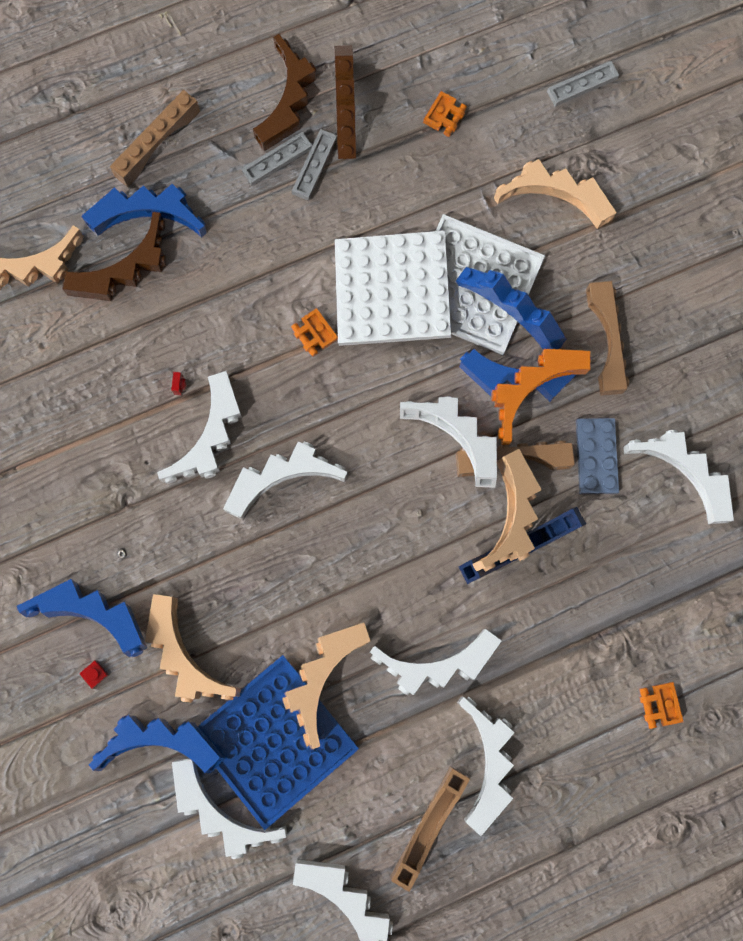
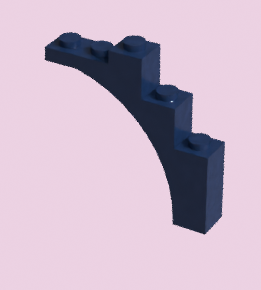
M574 507L527 532L535 548L528 553L530 554L586 525L578 507ZM490 550L458 567L466 583L469 584L518 560V558L512 561L507 559L501 563L498 560L494 562L495 567L492 569L476 571L472 564L488 556L492 551Z

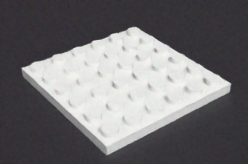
M443 214L436 231H445L451 334L503 355L517 321L483 296L458 286L456 280L466 267L485 273L492 270L504 274L513 289L526 292L529 295L545 255Z
M445 231L335 239L339 346L451 338Z

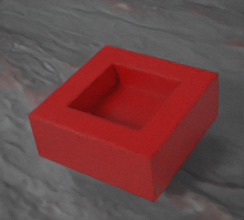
M173 372L171 391L174 395L182 396V391L186 389V379H184L181 372Z
M94 660L79 673L91 689H94L109 676L97 660Z

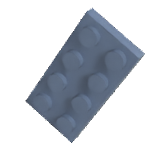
M615 418L576 419L579 494H618Z

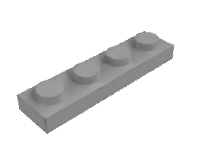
M609 61L549 87L547 93L554 106H558L617 80L619 74L612 61Z
M320 129L292 189L293 195L309 201L336 143L337 135Z
M301 132L243 167L242 173L251 186L309 152L312 145L304 133Z

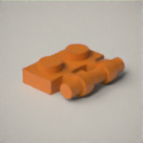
M440 91L426 114L423 123L437 131L442 126L446 127L444 135L450 137L451 133L455 132L459 120L464 117L467 106L461 104L459 108L456 107V99ZM449 113L454 115L452 120L447 119Z
M317 308L301 318L304 326L300 328L297 323L291 326L295 337L300 339L304 345L303 348L312 357L318 354V351L315 349V346L318 344L324 350L338 340L337 335ZM308 331L314 337L311 341L305 335Z
M674 682L652 686L654 694L649 695L647 687L639 689L641 694L639 698L644 706V718L648 722L649 729L657 728L656 719L661 720L662 726L684 722ZM652 701H656L658 712L653 713Z

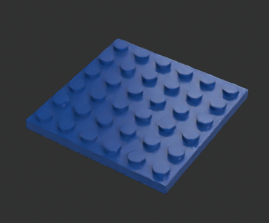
M284 655L241 690L240 697H233V700H228L198 726L226 758L216 769L264 830L359 750L320 700L318 701L316 713L320 747L311 749L310 746L306 747L303 738L306 732L304 726L300 727L296 716L299 714V711L291 713L290 709L286 710L282 698L285 697V692L305 686L307 683L302 682L301 676Z

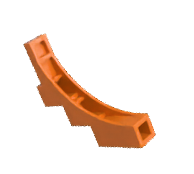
M544 349L541 355L538 356V366L541 367L521 366L519 371L515 373V384L518 385L497 384L495 390H492L491 400L495 401L494 407L502 408L499 409V420H502V428H499L498 439H501V445H510L512 442V422L522 401L537 387L552 379L567 375H586L590 370V351Z

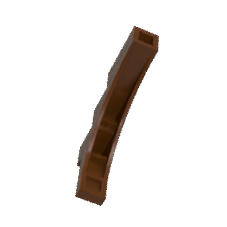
M280 34L274 36L273 40L274 47L283 58L287 68L285 90L279 104L271 115L253 128L254 138L264 151L300 130L299 122L301 120L297 111L308 105V92L304 87L316 80L314 64L312 62L309 63L305 57L300 60L296 52L293 53L290 49L289 42L283 39Z
M352 45L334 46L338 159H356Z
M160 212L152 213L150 229L145 238L132 253L118 263L91 272L66 271L62 289L67 296L111 301L112 295L116 293L115 284L136 287L137 281L141 279V270L162 272V266L166 265V255H164L161 249L162 237L160 236L161 231L165 229V220H163Z

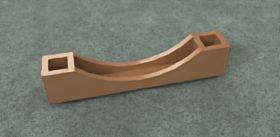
M183 90L112 163L110 169L114 177L126 187H129L140 176L145 164L156 148L170 134L182 126L188 125L200 113L197 100Z
M612 281L590 283L586 288L588 307L601 321L608 340L607 360L598 377L600 396L623 394L629 387V379L625 376L626 360L622 355L624 344L620 340L621 324L617 320L619 309L618 305H615L616 289L613 287Z
M566 441L554 442L555 444L547 445V442H538L535 446H528V443L517 444V447L499 445L497 448V460L520 449L525 459L536 461L551 470L571 469L574 466L572 443H566ZM461 448L456 453L458 477L475 476L470 458L466 451Z
M451 766L449 767L391 874V881L410 892L440 829L464 792L470 780L468 776Z

